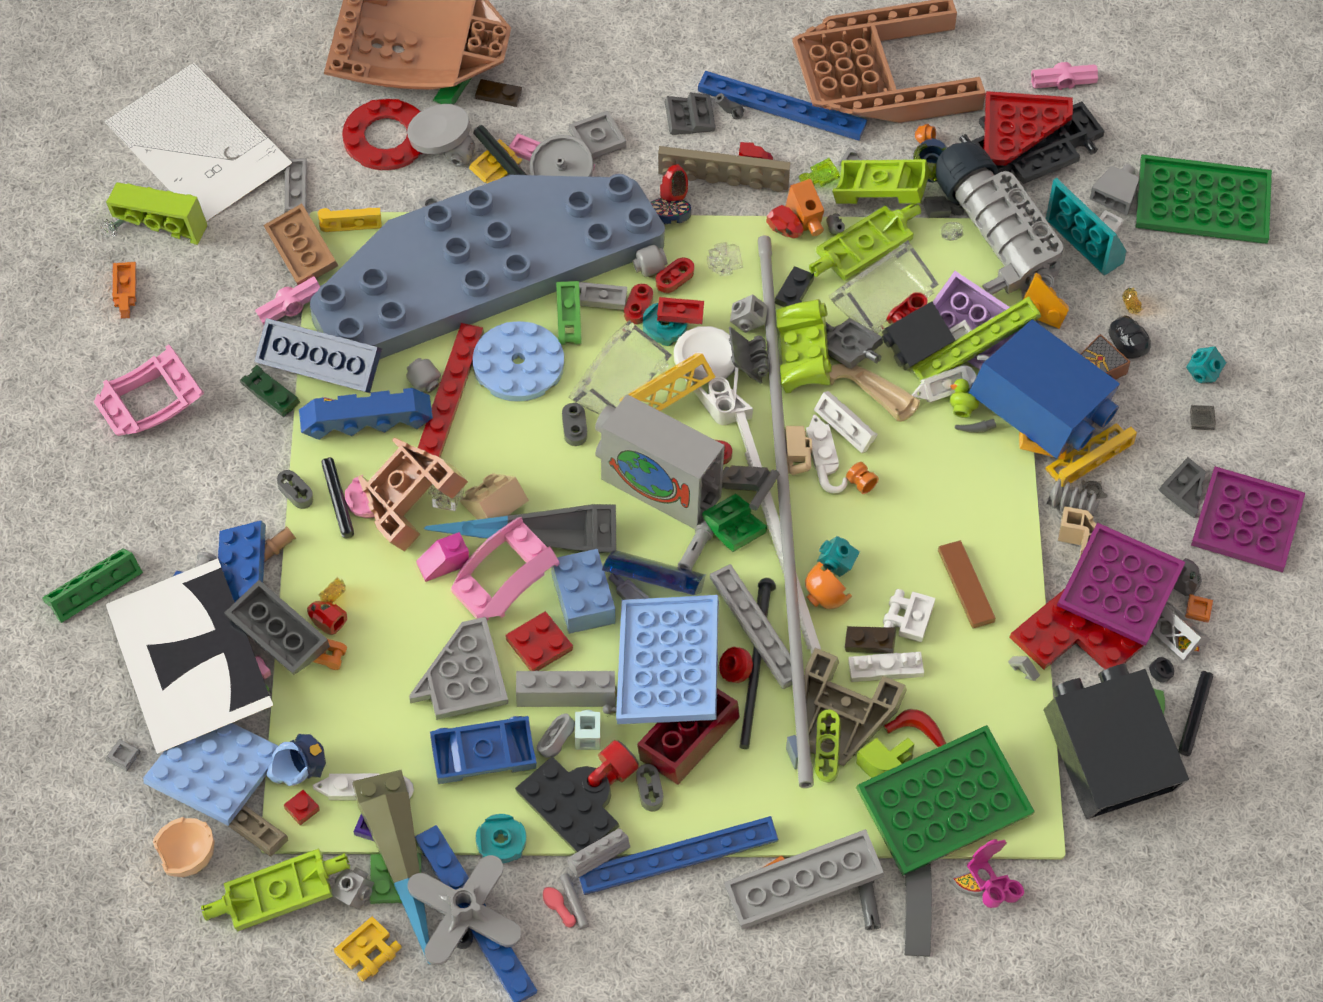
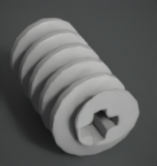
M1059 478L1051 490L1047 504L1052 500V508H1056L1060 504L1062 512L1064 506L1087 510L1094 516L1100 500L1096 501V493H1093L1090 498L1087 497V489L1079 494V486H1076L1071 491L1070 482H1067L1062 487L1061 479Z

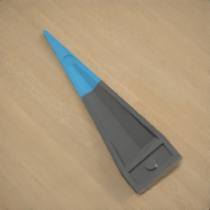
M590 504L510 516L429 525L424 528L428 531L450 534L460 532L461 535L488 539L514 519L522 517L523 523L547 547L581 552L598 549L599 553L616 552V504Z

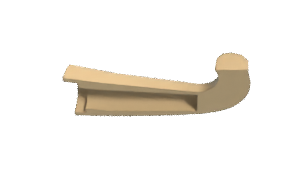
M844 364L831 366L830 385H833L835 380L840 378L853 380L881 404L897 421L907 420L919 407V399L862 367L856 365L850 369Z

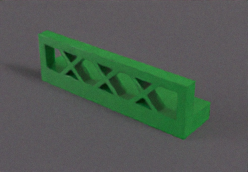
M122 548L45 595L42 599L52 608L57 619L62 623L136 578L143 571L133 553Z

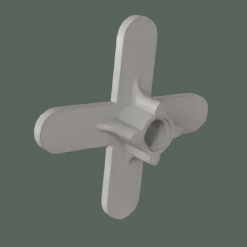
M493 855L483 857L463 888L457 890L424 873H417L409 879L408 891L411 896L445 914L425 947V957L430 964L442 965L446 963L468 928L504 947H513L520 941L521 929L518 924L483 905L503 873V863L498 857ZM461 903L470 904V906L467 908L458 907V905Z

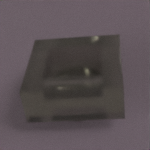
M1191 405V429L1215 430L1214 406Z

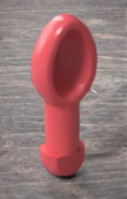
M546 887L542 894L544 903L548 908L557 911L566 927H573L576 923V918L565 907L562 894L555 888Z

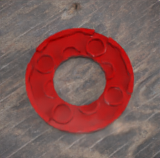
M399 99L371 100L359 106L348 116L343 126L342 136L346 152L351 158L361 163L362 166L374 170H395L410 165L423 153L412 147L408 134L402 144L395 148L380 149L369 144L365 138V131L374 121L384 118L399 121L407 130L411 120L421 111L415 106Z

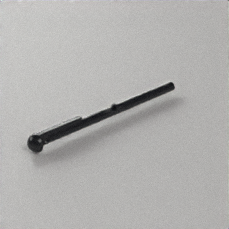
M763 578L758 582L757 604L766 618L768 615L770 593L776 589V584L771 578ZM755 646L753 647L752 671L748 677L749 683L740 740L741 749H749L762 658Z

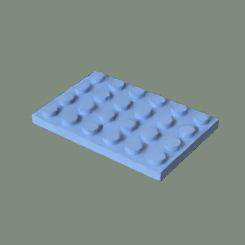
M718 595L622 600L617 724L716 720Z

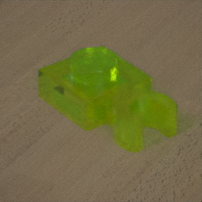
M830 158L811 166V173H802L798 176L800 182L811 179L814 186L819 183L821 187L840 178L839 171Z

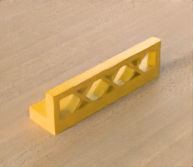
M695 353L628 395L639 401L648 402L651 407H653V404L658 405L655 409L661 411L714 379L715 375L703 353ZM702 365L708 376L701 380L693 378L695 368ZM678 378L687 379L686 388L681 392L673 390L675 381ZM660 389L668 391L667 399L663 403L654 401L656 392Z
M1116 423L1091 438L1082 450H1072L1066 454L1064 459L1059 458L1046 466L1045 470L1055 481L1060 478L1061 486L1064 487L1067 482L1073 483L1134 445L1137 432L1132 427L1123 430ZM1114 431L1118 433V435L1108 440L1109 434ZM1093 444H1101L1099 447L1095 448L1090 452L1091 446ZM1083 455V457L1073 462L1074 456ZM1058 466H1065V468L1060 470L1059 474L1054 470Z

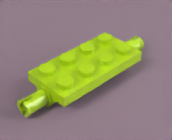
M911 203L901 210L897 209L891 211L885 205L817 246L816 253L821 258L809 264L810 272L814 273L815 277H818L821 273L831 268L845 281L911 241L914 233L908 228L907 221L921 214L919 204Z
M318 848L224 883L225 895L222 896V899L201 905V910H204L202 911L203 917L206 921H209L212 918L227 913L231 916L234 928L238 932L331 898L333 894L329 882L330 875L350 869L349 859L346 853H343L340 856L324 861L322 852Z

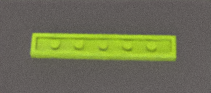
M1028 296L911 368L920 383L922 379L957 368L1019 331L1032 319L1034 321L1039 319L1041 313Z

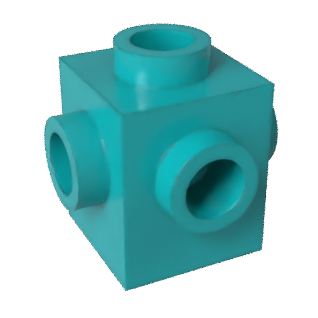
M1215 346L1198 348L1192 355L1186 368L1196 382L1212 383L1219 378L1227 362Z
M836 536L830 541L826 540L819 549L821 554L817 562H821L826 570L828 569L841 577L852 569L860 551L851 546L846 539Z

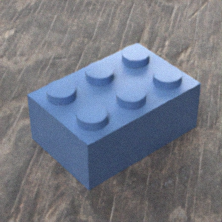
M598 549L557 557L560 564L557 567L555 565L551 567V574L568 634L615 624V606Z

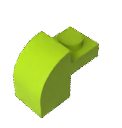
M875 738L858 751L856 764L868 776L873 778L910 761L913 758L915 744L909 738H906L889 751Z

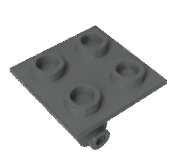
M729 327L732 363L735 367L743 370L750 378L762 384V377L766 376L769 372L765 339L758 335L749 341L732 327Z

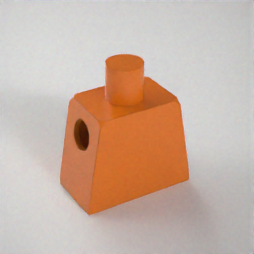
M808 179L790 185L785 206L789 207L798 217L804 228L803 231L809 230L812 236L820 235L824 231L821 225L824 208L812 180Z

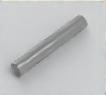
M568 873L562 874L559 878L580 930L587 928L589 923Z

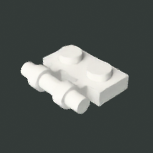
M896 589L894 596H891L889 601V612L885 614L883 619L884 627H900L899 636L922 642L935 598L912 592L910 599L903 598L905 594L903 590ZM900 609L906 610L904 617L898 615Z

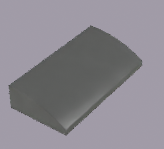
M260 580L224 612L230 620L293 675L311 664L330 647L325 636Z

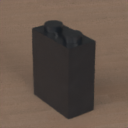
M933 301L882 331L884 343L887 347L892 348L895 353L894 359L898 366L903 367L904 370L909 369L955 341L954 336Z

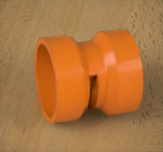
M861 461L854 464L846 474V479L852 484L855 483L857 490L861 494L870 492L879 480L878 476L874 472H869L868 467Z

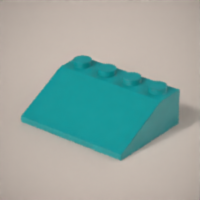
M1055 178L1052 183L1046 221L1104 276L1124 264L1127 250L1117 234L1058 178Z

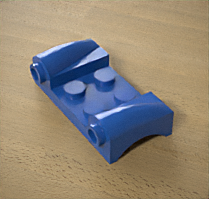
M514 716L505 720L455 728H439L435 731H430L438 784L463 781V777L511 770L513 773L536 769L537 762L528 716Z

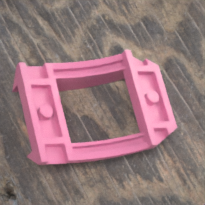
M167 345L166 350L159 356H153L133 371L117 379L105 380L103 382L104 387L101 394H97L94 403L117 436L138 433L159 425L180 413L204 394V391L181 361V357L170 345ZM163 375L178 399L157 413L136 421L120 396Z
M518 517L489 537L470 556L458 572L451 587V592L476 619L486 617L489 620V617L495 616L503 618L506 610L520 594L544 576L546 570L553 565L557 567L560 563L551 547H547L523 523L522 517ZM506 541L526 563L491 597L471 574L493 550Z

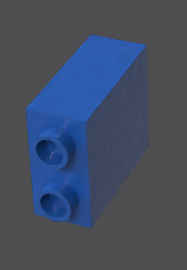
M1032 319L982 364L969 394L973 395L978 401L1057 459L1070 446L1077 451L1082 450L1096 430L1092 427L1094 423L1104 428L1112 420L1119 406L1111 400L1120 383Z

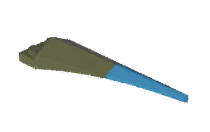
M402 770L355 780L352 782L358 808L386 865L425 956V947L429 942L425 906L423 902L411 896L408 891L409 879L413 875L420 873L409 792H407Z

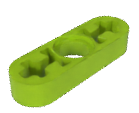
M833 710L822 711L817 719L815 773L821 781L826 783L834 781L839 773L841 720ZM828 716H831L836 721L831 723L830 728L831 733L836 732L835 736L831 734L821 735L822 732L827 733V726L822 722L827 720ZM829 739L834 741L835 747L833 751L827 753L821 750V744ZM821 756L825 758L835 757L834 760L829 759V767L833 769V772H829L828 776H825L820 771L825 768V759L820 760Z

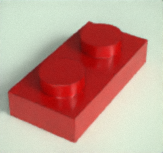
M659 297L657 321L690 324L703 323L704 301Z

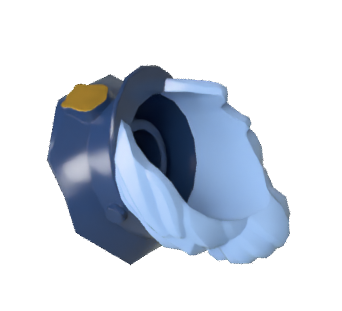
M298 734L295 741L281 743L272 754L273 761L268 766L267 777L272 782L277 784L284 782L288 786H295L306 778H321L322 771L326 765L322 744L311 734Z

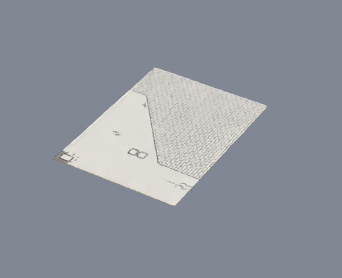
M195 63L190 64L104 121L170 191L196 196L206 222L292 164L284 153Z

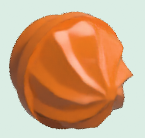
M929 124L919 126L915 131L917 142L921 144L925 140L936 139L935 126H930Z

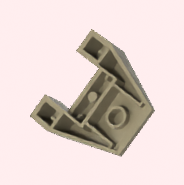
M814 648L804 675L810 752L816 754L817 719L819 714L824 710H833L841 720L839 764L844 766L898 712L907 689L904 684L882 676L871 699L832 683V678L839 665L838 657ZM828 716L827 720H823L822 723H825L827 726V733L822 732L821 735H836V732L831 733L830 731L831 723L836 722L831 716ZM829 739L821 744V750L827 753L833 751L835 747L834 741Z

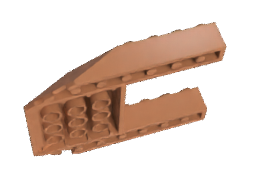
M929 0L832 15L823 19V22L818 26H812L805 33L792 38L812 106L898 123L983 110L986 92L980 77L897 90L880 42L955 30L957 11L953 0Z

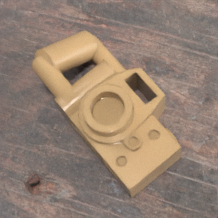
M786 426L785 439L788 473L796 475L807 472L811 468L812 439L806 437L804 426ZM793 462H805L793 466Z

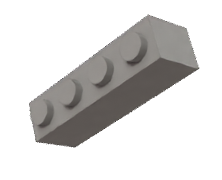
M516 671L517 707H603L606 704L615 707V671Z

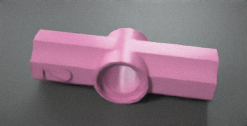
M1061 62L1055 65L1054 68L1037 69L1031 72V82L1034 89L1057 87L1059 90H1062V88L1072 89L1075 85L1097 83L1098 69L1094 64L1072 66L1068 62Z
M312 277L294 288L284 287L277 292L275 299L255 311L263 325L266 318L278 320L285 315L289 317L296 316L303 310V305L310 302L312 296L320 288V285L316 278Z

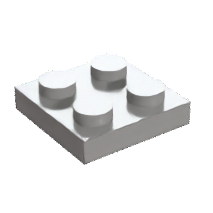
M608 111L569 125L570 134L585 143L593 159L626 147V140Z

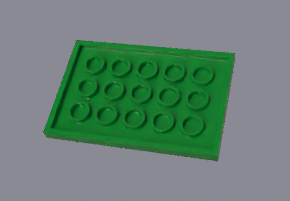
M1141 154L1135 228L1268 244L1272 170Z
M988 725L856 786L902 876L1027 818L1035 812Z

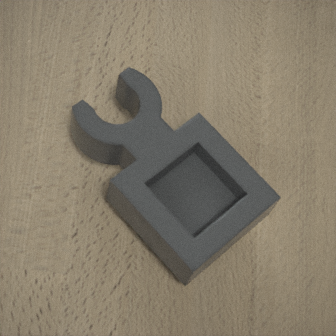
M945 196L924 197L923 205L928 218H949L951 213L953 215H962L964 212L963 207L959 206L960 203H952Z

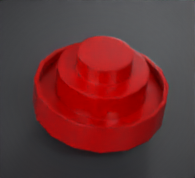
M728 648L720 658L719 671L721 676L728 682L740 683L745 681L752 671V657L744 648Z

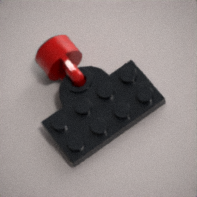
M612 741L598 754L602 762L598 768L583 766L568 772L552 756L515 788L519 796L575 853L620 827L619 823L604 809L609 804L611 798L610 786L616 780L624 782L639 768L636 757L620 741Z

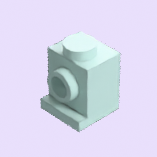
M592 710L575 712V750H600V712Z

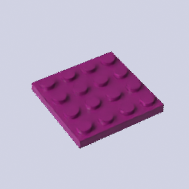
M1215 466L1191 546L1283 573L1305 492Z
M1097 522L1057 606L1146 646L1182 572L1185 561Z

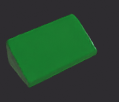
M472 78L452 87L440 88L433 101L440 104L454 105Z

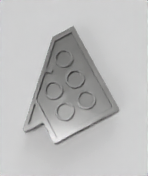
M486 617L464 621L460 624L409 695L410 703L431 699L436 720L508 704V697Z

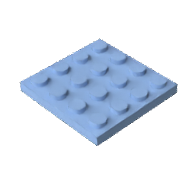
M230 723L165 750L143 777L144 784L229 826L266 777L268 766L273 761L272 754L278 745Z

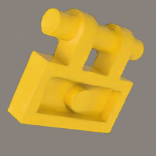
M371 916L335 947L334 953L351 970L360 964L363 969L357 973V976L364 982L369 976L373 977L379 972L378 969L385 962H391L396 957L395 954L402 947L396 940L388 946L385 941L390 937L389 932ZM378 949L381 953L371 961L367 956Z

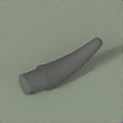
M994 419L974 424L955 425V429L966 432H986L989 429L996 428Z

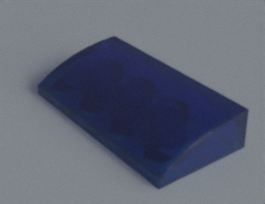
M613 550L609 554L602 568L606 572L691 595H697L702 592L706 574Z

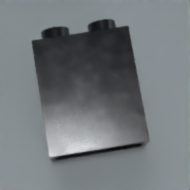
M1119 664L1098 673L1101 683L1085 688L1081 678L1068 680L1053 688L1056 697L1044 708V713L1086 820L1176 791L1189 780L1146 669L1129 673L1126 664Z

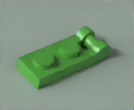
M579 281L556 282L558 340L561 345H565L566 342L581 344ZM574 327V333H565V328Z

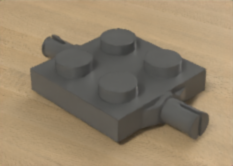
M851 318L836 327L826 322L829 356L850 369L865 358L870 359L876 364L880 362L881 355L874 352L883 344V339L880 335Z

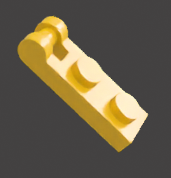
M322 208L318 211L319 227L323 232L378 229L382 227L380 208L338 211Z

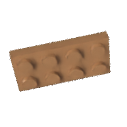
M303 204L294 207L263 225L297 285L312 277L318 278L338 267L336 260Z

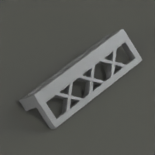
M1167 601L1161 613L1165 618L1160 616L1153 633L1179 657L1187 660L1197 646L1205 647L1210 638ZM1162 621H1169L1172 624V634L1165 635L1162 633ZM1186 636L1192 642L1184 652L1178 646V637Z

